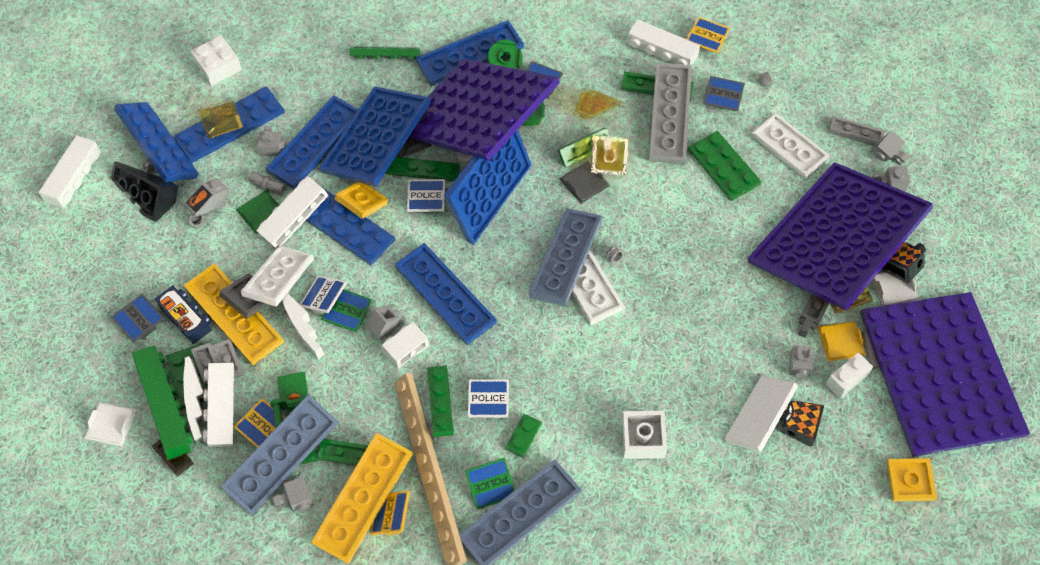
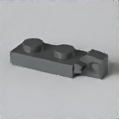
M811 295L799 318L798 323L802 324L798 335L805 338L810 329L815 331L829 302Z

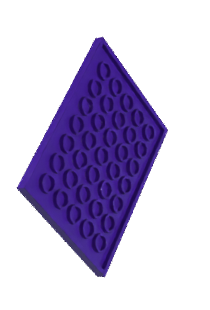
M464 58L435 87L432 93L426 96L431 100V104L408 138L490 161L558 86L560 81L555 76Z
M834 162L747 258L748 263L847 311L933 209V203Z
M971 292L861 310V318L912 457L1012 440L1030 435Z

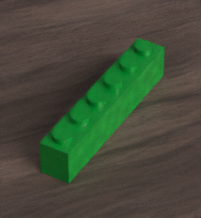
M154 345L132 352L167 460L182 456L185 453H191L190 444H193V439L190 432H185L184 428L188 427L185 416H180L178 412L182 408L179 399L174 400L173 395L176 394L173 383H168L167 379L171 378L168 368H163L162 363H165L162 351L157 352Z

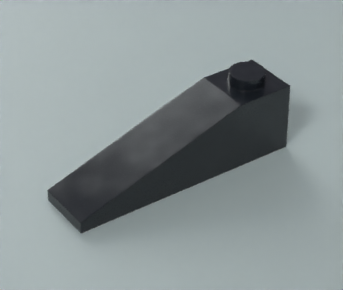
M114 161L111 174L112 181L122 192H127L131 196L130 201L132 204L137 203L141 207L139 212L143 216L154 222L158 221L175 204L178 185L172 182H164L161 177Z

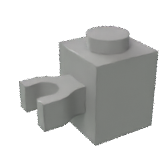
M264 126V132H259L257 148L260 156H277L286 147V140L283 139L282 133L273 132L271 126Z
M892 130L872 149L875 156L885 162L893 157L901 165L909 158L906 153L900 150L905 142Z
M907 166L888 167L885 175L874 174L872 177L905 192L910 183Z
M388 305L374 309L366 326L377 339L392 335L396 326L404 324L406 319L404 317L399 318V311L397 309L392 310Z
M793 345L790 352V375H795L797 378L810 377L813 370V347Z
M304 476L284 483L286 493L272 497L277 510L290 504L294 512H304L314 505Z

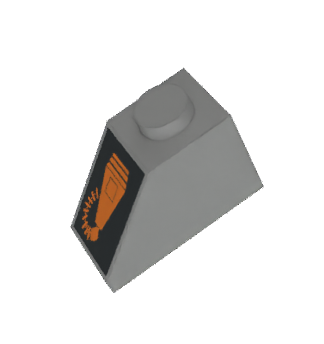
M218 178L202 183L184 203V206L195 217L226 205L229 189Z

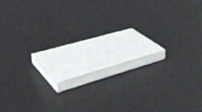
M774 113L751 133L754 139L804 179L810 176L830 157L829 154L777 113Z
M279 245L241 290V295L277 306L311 264L313 255Z
M589 250L573 288L572 295L588 322L592 325L625 310V306Z
M761 376L724 439L726 443L761 452L798 388L796 383Z

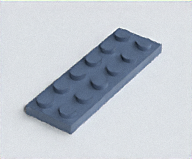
M566 208L530 288L529 298L561 306L567 305L602 222L601 215Z
M308 394L221 488L252 515L339 421Z
M554 459L459 534L461 542L479 565H491L578 496L582 489Z

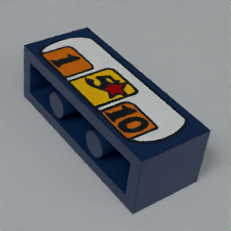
M172 285L154 300L164 314L194 345L212 331L209 326L211 321L204 313L201 315L198 312L199 308L193 301L188 302V297L182 289L177 290Z

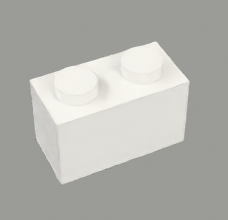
M412 322L409 325L403 326L395 336L387 338L382 347L384 354L399 369L429 346L428 337Z
M858 352L830 375L826 386L841 399L869 375L873 366Z

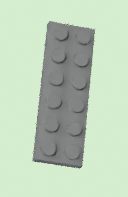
M656 63L649 161L682 164L686 162L692 65Z

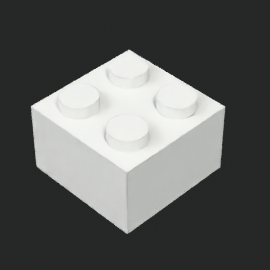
M221 35L191 50L195 64L211 86L242 70L238 57Z
M623 411L624 459L665 458L667 452L665 412Z

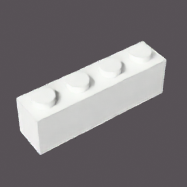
M639 19L628 33L627 44L633 48L641 49L649 55H655L663 61H669L673 64L693 65L698 57L700 45Z
M76 135L38 192L44 202L64 208L71 201L72 194L76 188L80 187L85 174L89 173L91 165L100 155V150L95 141Z
M307 176L299 182L297 188L292 193L286 196L282 204L273 210L267 220L260 224L256 231L277 248L289 239L329 195L321 186Z
M208 363V369L204 370V381H208V389H204V401H208V409H204V422L208 421L207 429L203 430V442H207L208 447H233L234 363Z

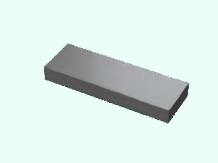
M832 116L828 133L873 146L878 144L886 131Z

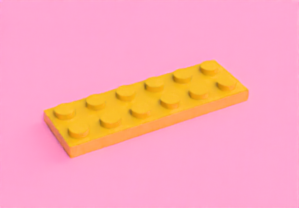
M214 263L183 286L250 364L254 366L283 344L284 340L259 312L246 319L219 296L220 291L232 284V282Z
M376 433L311 543L349 564L413 454L412 451Z

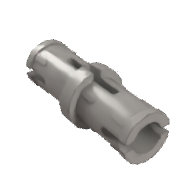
M252 171L249 175L248 181L261 186L264 190H270L279 195H283L286 190V184L275 181L271 176H264L255 171Z

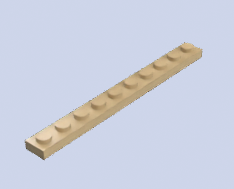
M405 373L394 384L446 565H462L467 562L413 375L412 373Z

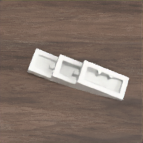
M287 293L282 299L287 315L305 346L319 360L324 353L322 347L315 341L317 338L315 330L308 324L310 321L308 312Z
M188 356L185 358L184 400L194 440L200 442L203 441V431L199 421L204 419V411L199 399L204 398V388L194 362Z

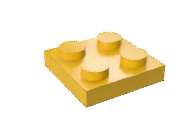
M359 182L336 193L335 196L336 201L361 219L384 207L388 201L386 197L369 185Z
M930 458L887 460L886 464L893 502L935 501L937 499Z

